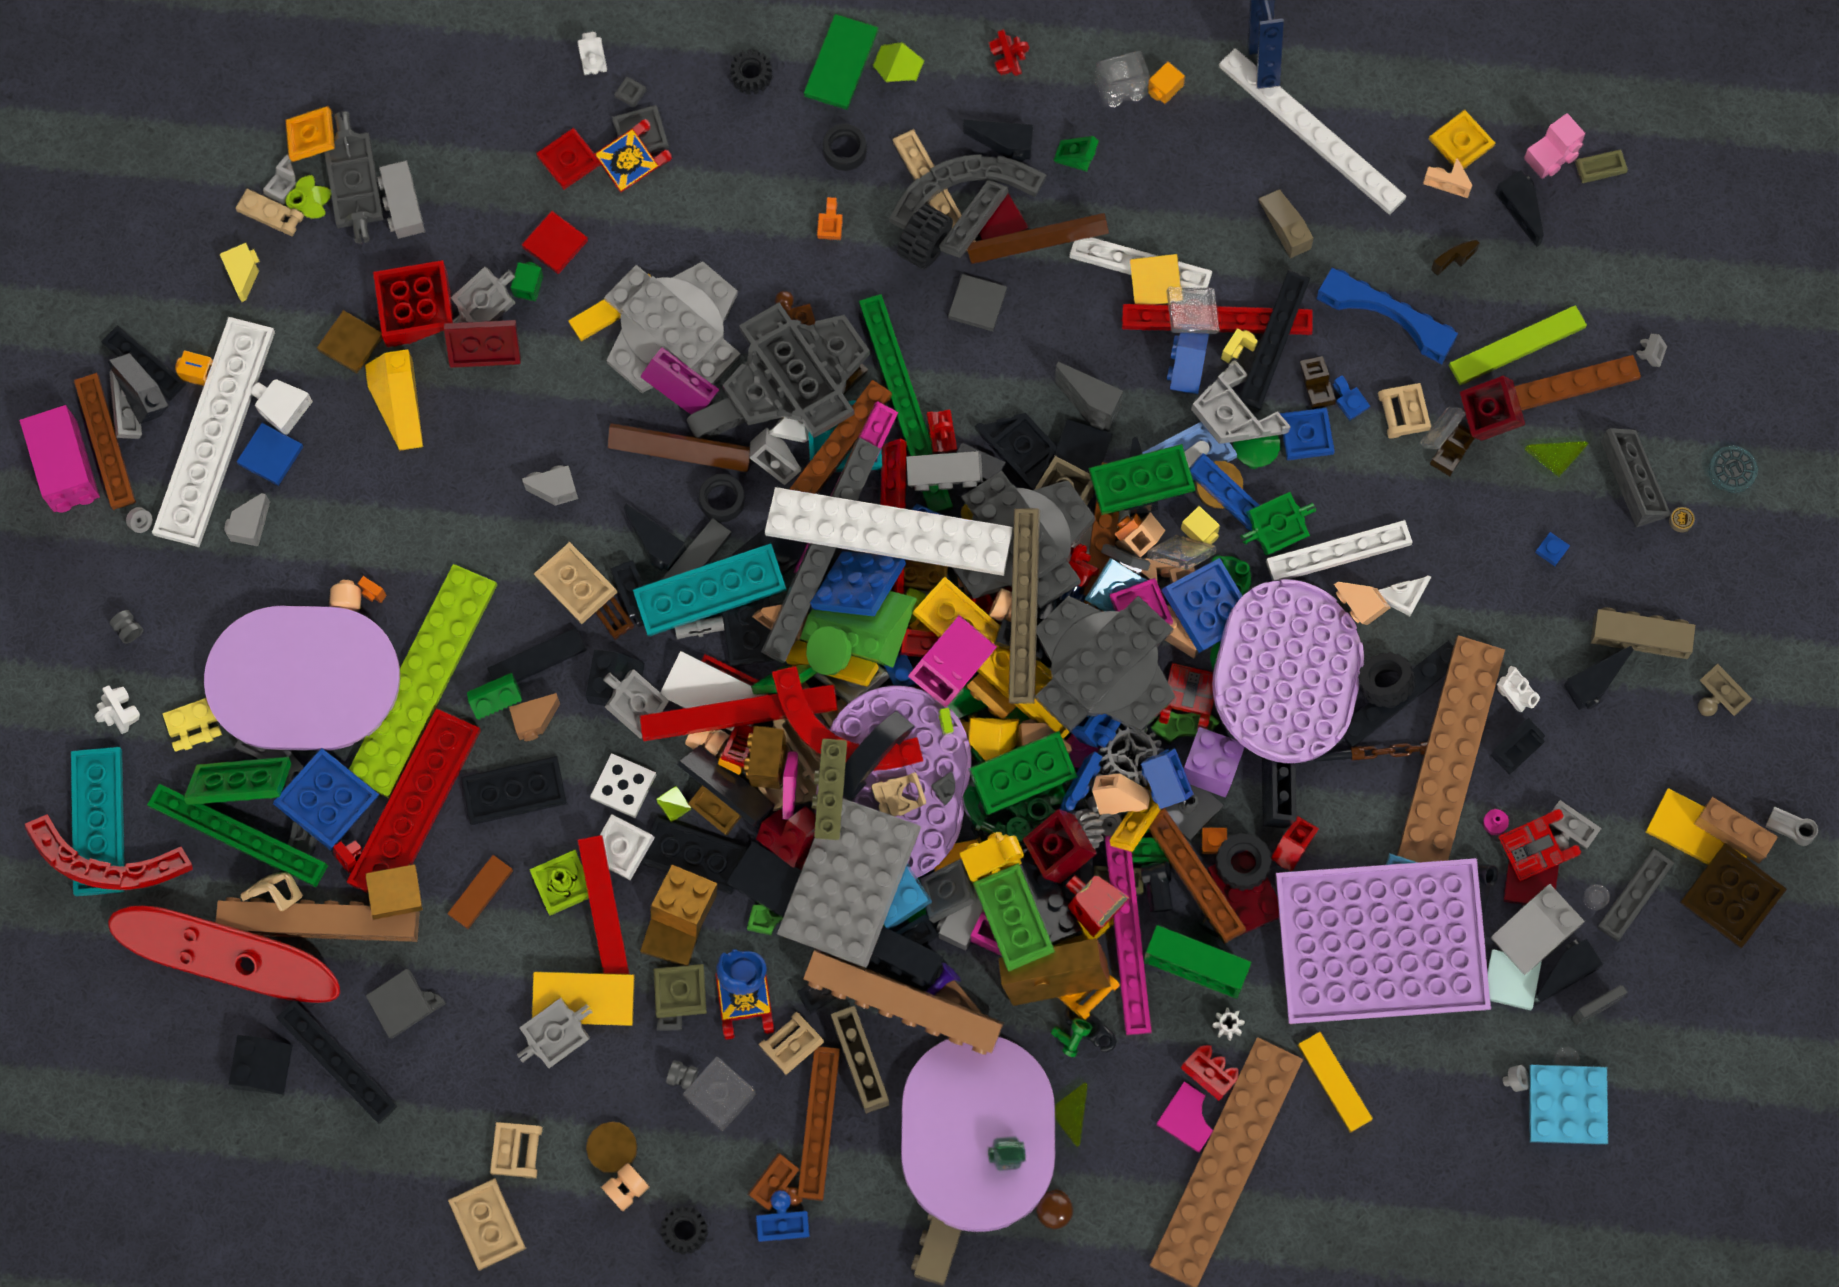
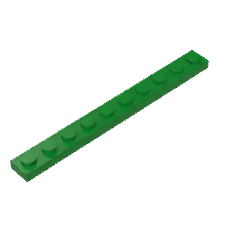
M882 294L860 300L859 305L887 389L892 392L891 401L894 410L898 412L897 419L906 441L909 455H935L932 452L931 440ZM929 486L928 491H922L928 509L937 513L953 510L947 489H939V486Z

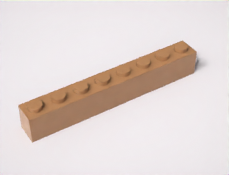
M228 897L225 901H218L216 923L263 937L417 942L420 912L373 920L371 906H364L362 902H349V905H339L337 901H325L324 904H315L311 900H300V903H294L286 910L280 911L276 903L265 902L264 899L252 898L250 902H242L239 898Z
M820 950L813 952L803 978L809 981L808 986L818 990H822L823 987L832 990L831 994L841 999H846V996L855 999L856 1005L869 1009V1006L878 1008V1013L889 1018H892L893 1015L902 1018L901 1022L912 1027H916V1024L926 1027L925 1032L935 1036H939L940 1033L949 1036L948 1040L961 1046L963 1043H967L973 1046V1051L983 1055L994 1051L1004 1024L1002 1021Z

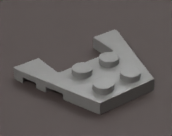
M1236 360L1232 361L1229 367L1218 376L1217 380L1193 403L1191 410L1219 444L1288 433L1290 425L1278 411L1258 421L1232 390V387L1246 381L1248 376Z

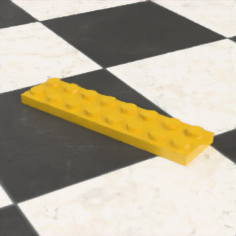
M946 577L937 584L912 612L915 617L939 638L959 615L993 644L1000 627L996 621ZM996 645L997 648L977 672L1009 699L1010 650ZM1037 660L1035 696L1052 680L1051 670L1041 661ZM1036 699L1035 704H1014L1031 720H1037V723H1046L1055 732L1059 731L1063 739L1069 733Z

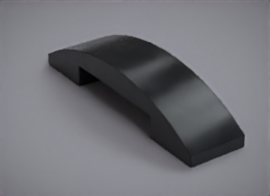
M897 711L881 722L863 740L845 763L843 796L847 800L852 801L867 784L864 780L896 743L900 745L915 728L911 722Z

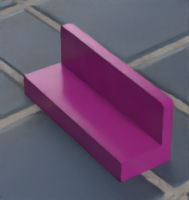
M663 347L656 353L641 374L643 380L691 415L706 408L719 391L717 387Z

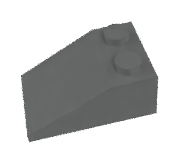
M1058 362L1055 374L1056 385L1086 421L1091 423L1090 425L1093 428L1109 432L1122 407L1123 391Z

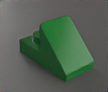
M1094 136L1061 140L1053 161L1087 171L1090 161H1092L1096 153L1099 140Z

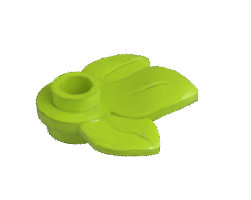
M313 175L305 176L299 179L295 189L288 193L286 204L288 208L302 212L307 218H320L326 214L323 205L331 198V189L315 186ZM296 199H302L301 203H294Z

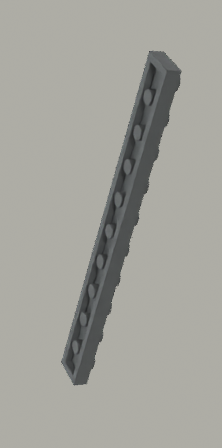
M858 438L831 497L857 501L880 448ZM809 544L761 653L781 663L786 661L809 610L810 602L817 592L836 547Z

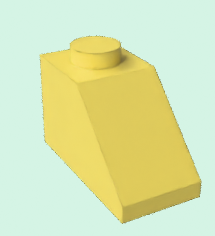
M246 243L220 254L241 302L245 301L259 272L256 263L260 262L255 250H249Z

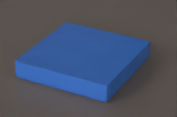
M1327 408L1280 413L1290 425L1289 432L1282 434L1287 460L1334 455L1335 451Z
M261 423L237 460V464L279 486L303 449V445Z

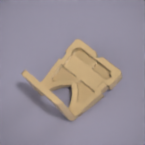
M916 773L890 779L885 783L878 782L871 786L874 798L879 803V811L894 817L904 815L926 804V799ZM910 782L914 783L917 787L919 794L917 801L901 796L904 788Z
M287 872L268 875L241 893V898L245 901L269 891L280 911L286 910L303 896L292 875ZM285 879L291 892L290 900H286L274 884Z

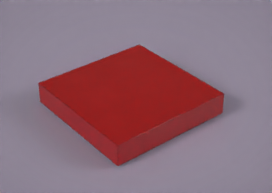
M574 128L536 153L537 158L563 190L601 165L594 152Z
M551 211L524 241L522 248L559 274L588 242V237Z

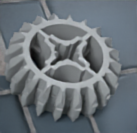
M1124 725L1123 731L1118 727L1113 741H1109L1105 748L1102 747L1098 750V754L1102 756L1099 763L1103 765L1101 772H1109L1108 775L1120 773L1137 784L1140 782L1146 787L1149 782L1143 777L1142 771L1138 772V764L1164 751V749L1159 748L1161 741H1153L1155 733L1147 735V727L1141 732L1129 729L1126 725ZM1125 742L1123 750L1111 754L1116 745ZM1135 742L1143 745L1144 747H1138L1135 744ZM1128 751H1130V754H1133V757L1135 756L1134 764L1133 760L1127 757ZM1118 766H1124V767H1126V769L1128 770V772L1122 770V769L1119 768Z

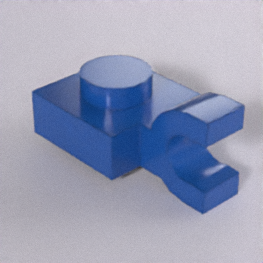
M1343 375L1334 380L1335 383L1332 386L1340 395L1336 403L1349 421L1370 408V405L1357 387L1353 390L1349 389V385Z

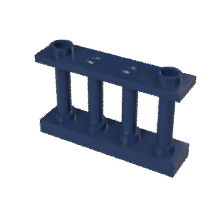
M1250 0L1249 55L1258 54L1257 89L1280 86L1284 21L1283 18L1274 19L1275 0Z

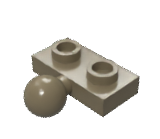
M1719 664L1714 666L1700 679L1704 686L1713 694L1712 697L1702 698L1698 703V710L1704 716L1714 715L1720 702L1735 716L1753 700Z

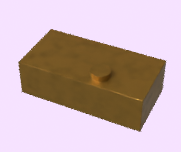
M1098 939L1055 946L1054 953L1011 971L1007 970L1003 957H1000L1001 983L1012 1005L1016 1006L1111 987L1107 958Z

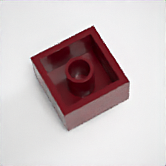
M1504 375L1459 392L1471 435L1478 440L1483 441L1526 425L1514 382Z
M1060 809L1023 838L1043 877L1060 884L1097 854L1076 816Z

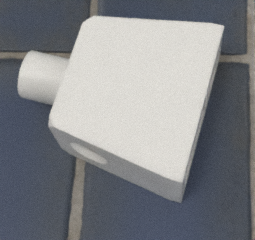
M273 380L268 388L261 383H257L251 391V395L258 398L255 404L258 412L280 433L286 436L313 402L307 392L279 380Z

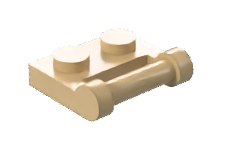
M1420 383L1378 392L1379 401L1383 403L1389 428L1387 429L1388 438H1397L1401 435L1429 431L1431 429ZM1398 397L1404 425L1401 426L1397 425L1391 400Z
M795 1012L791 1016L792 1019L767 1041L763 1040L758 1044L785 1075L824 1043L821 1036L798 1012ZM798 1026L800 1027V1028H799L798 1030H796L791 1036H789L784 1042H782L777 1048L773 1049L778 1043H780L785 1037H787V1036H788L792 1031H794Z
M496 1122L490 1173L493 1175L537 1178L535 1165L538 1139L542 1135V1127ZM522 1134H529L525 1168H518Z

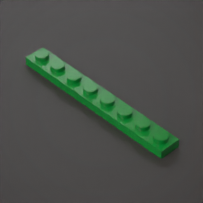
M161 784L158 785L147 804L150 808L274 868L287 872L314 887H317L328 867L325 862L203 804L187 805L184 795Z

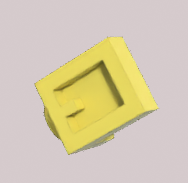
M1237 328L1224 348L1221 359L1230 363L1233 357L1236 359L1239 357L1244 347L1254 352L1258 340L1255 339L1252 333L1246 330L1241 331Z

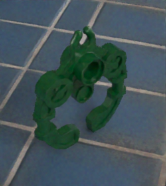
M968 785L962 796L964 810L971 822L976 826V830L979 831L981 829L989 834L1001 832L1002 835L1016 836L1019 843L1024 842L1023 838L1057 811L1051 806L1050 788L1006 807L1014 814L1015 818H1011L1006 825H1001L1002 823L997 822L995 826L985 820L986 815L982 814L977 807L980 797L976 787ZM1031 809H1039L1042 813V816L1037 817L1033 815Z

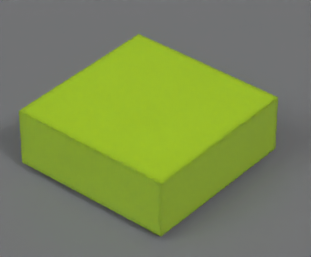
M949 707L940 709L938 716L942 734H952L954 730Z

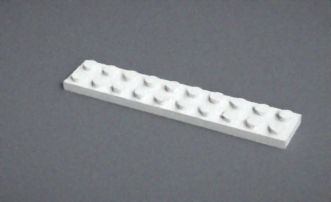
M228 317L152 531L154 536L200 547L253 396L251 395L252 388L258 382L275 334L273 328Z
M775 487L765 534L771 537L1004 576L1013 527Z

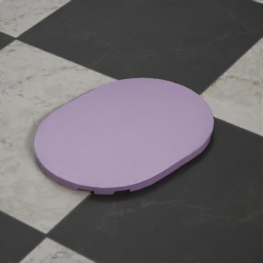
M1281 579L1280 581L1265 582L1243 595L1234 605L1227 618L1213 672L1212 689L1215 705L1222 722L1233 737L1248 750L1263 758L1282 763H1301L1313 760L1333 748L1342 739L1350 725L1360 685L1358 674H1360L1359 670L1364 665L1363 644L1360 642L1356 630L1357 626L1350 614L1346 613L1337 603V600L1326 591L1298 580Z
M272 606L250 612L233 622L219 636L210 651L204 673V688L207 702L221 726L228 733L248 745L273 750H320L321 748L324 750H335L351 746L353 743L371 735L382 725V722L394 707L400 687L398 657L384 631L366 616L338 607Z
M907 686L881 687L862 694L851 701L839 713L829 730L845 740L861 744L881 722L895 711L915 726L905 740L918 738L923 762L891 770L872 771L864 780L867 784L852 802L879 811V803L876 802L871 789L872 784L878 782L885 783L887 780L908 776L911 773L917 774L926 804L904 815L895 817L921 826L908 860L910 868L918 878L942 862L953 848L960 833L964 815L962 796L969 784L970 778L968 770L971 767L970 743L962 723L950 708L954 732L948 735L942 734L938 712L945 707L929 693ZM949 772H952L955 778V792L950 802L944 806L930 785ZM911 782L908 783L901 796L917 801L919 794L916 785Z
M998 1037L994 1051L992 1053L987 1052L986 1055L973 1051V1046L967 1043H963L961 1046L945 1040L931 1048L918 1060L905 1084L902 1101L901 1141L903 1174L907 1186L919 1205L930 1215L945 1222L946 1225L974 1232L1005 1228L1027 1216L1038 1205L1051 1182L1055 1162V1107L1052 1088L1044 1070L1034 1057L1025 1049L1007 1039Z

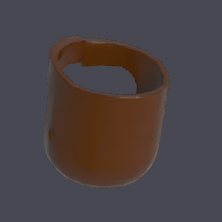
M1058 1189L1046 1192L1037 1205V1218L1042 1225L1049 1229L1056 1230L1066 1226L1073 1215V1206L1068 1195Z

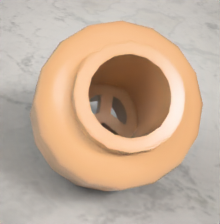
M341 580L330 589L329 607L344 608L358 612L361 608V589L354 585V582L351 580Z

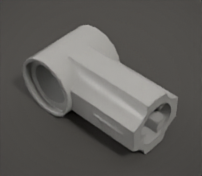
M1777 807L1773 808L1765 826L1770 830L1793 839L1795 843L1801 846L1811 844L1818 834V826L1813 820L1808 818L1802 819ZM1799 828H1807L1811 836H1802Z

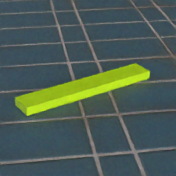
M1575 305L1450 362L1449 367L1461 386L1585 329L1587 324Z

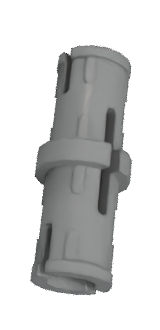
M722 615L714 618L700 619L675 628L677 640L697 635L704 637L703 634L725 631Z

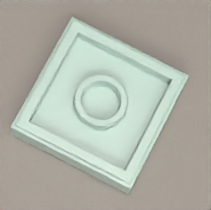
M1492 949L1487 969L1490 1001L1532 1010L1541 962L1524 975L1502 951Z

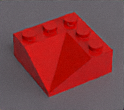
M443 260L373 272L382 338L386 347L416 342L444 331L445 323H453L449 279Z

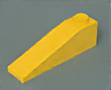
M409 349L384 353L365 365L368 389L399 450L423 447L414 366Z

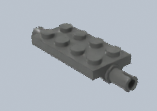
M344 111L342 112L343 120L340 112L334 115L338 131L334 137L335 149L326 151L325 158L337 228L353 226L355 243L362 244V238H364V243L370 241L367 223L384 220L369 132L362 134L354 133L351 130L350 115Z

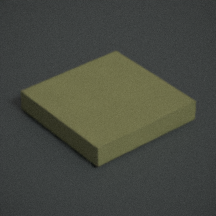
M704 964L654 968L657 1018L707 1014Z

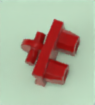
M1004 29L998 31L999 37L989 42L994 56L1002 53L1005 55V58L995 61L997 71L1001 75L1010 72L1015 76L1022 74L1018 58L1019 60L1025 59L1024 53L1030 49L1028 43L1021 42L1019 37L1013 38L1012 42L1011 37L1006 36Z
M951 409L940 412H927L926 416L933 454L956 452L957 445Z
M1080 543L1075 548L1071 547L1070 554L1072 556L1069 564L1081 580L1078 586L1085 587L1092 576H1098L1100 569L1084 562H1089L1091 555L1086 554V545Z

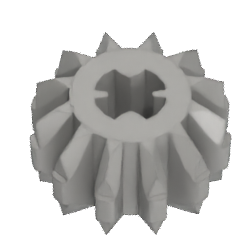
M1081 809L1071 813L1076 816L1093 848H1098L1100 842L1104 841L1102 833L1105 831L1102 829L1103 820H1099V813L1088 809Z

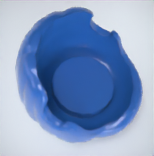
M733 949L728 954L722 953L720 955L716 970L717 977L725 990L735 995L744 996L757 991L761 987L766 976L767 967L764 959L759 954L752 951Z

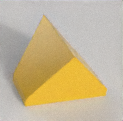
M970 718L969 743L985 761L1009 752L1017 745L1019 720Z

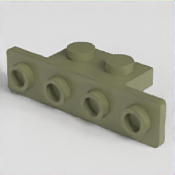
M822 740L820 770L815 769L814 784L819 785L818 794H813L812 809H817L815 823L816 839L839 840L847 750L846 740Z

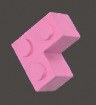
M1567 113L1549 126L1545 137L1527 149L1524 159L1541 179L1548 174L1553 176L1560 170L1563 163L1566 161L1571 163L1579 156L1578 151L1583 145L1582 141L1585 132Z

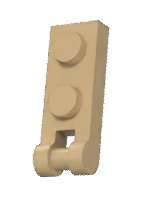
M249 189L245 191L236 207L237 212L290 236L294 235L296 225L304 218L300 211L290 209ZM285 217L289 218L287 223H283Z

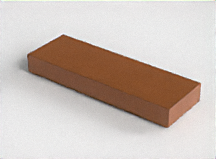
M492 855L447 913L448 916L466 929H469L511 875L513 869Z

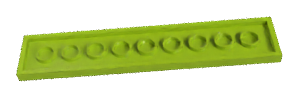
M455 564L452 565L400 668V687L393 709L390 710L382 725L371 735L365 737L349 768L353 774L377 793L388 798L391 797L497 587V582Z

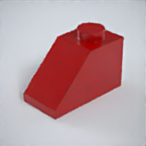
M1297 816V821L1284 834L1271 859L1280 867L1293 871L1319 828Z

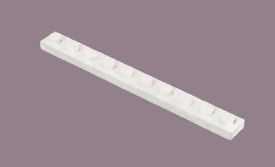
M1236 48L1219 63V67L1389 215L1406 199L1405 194L1280 86L1257 89V66Z

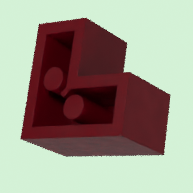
M805 806L787 820L783 819V811L779 809L762 822L756 840L794 868L805 860L815 839L816 814Z

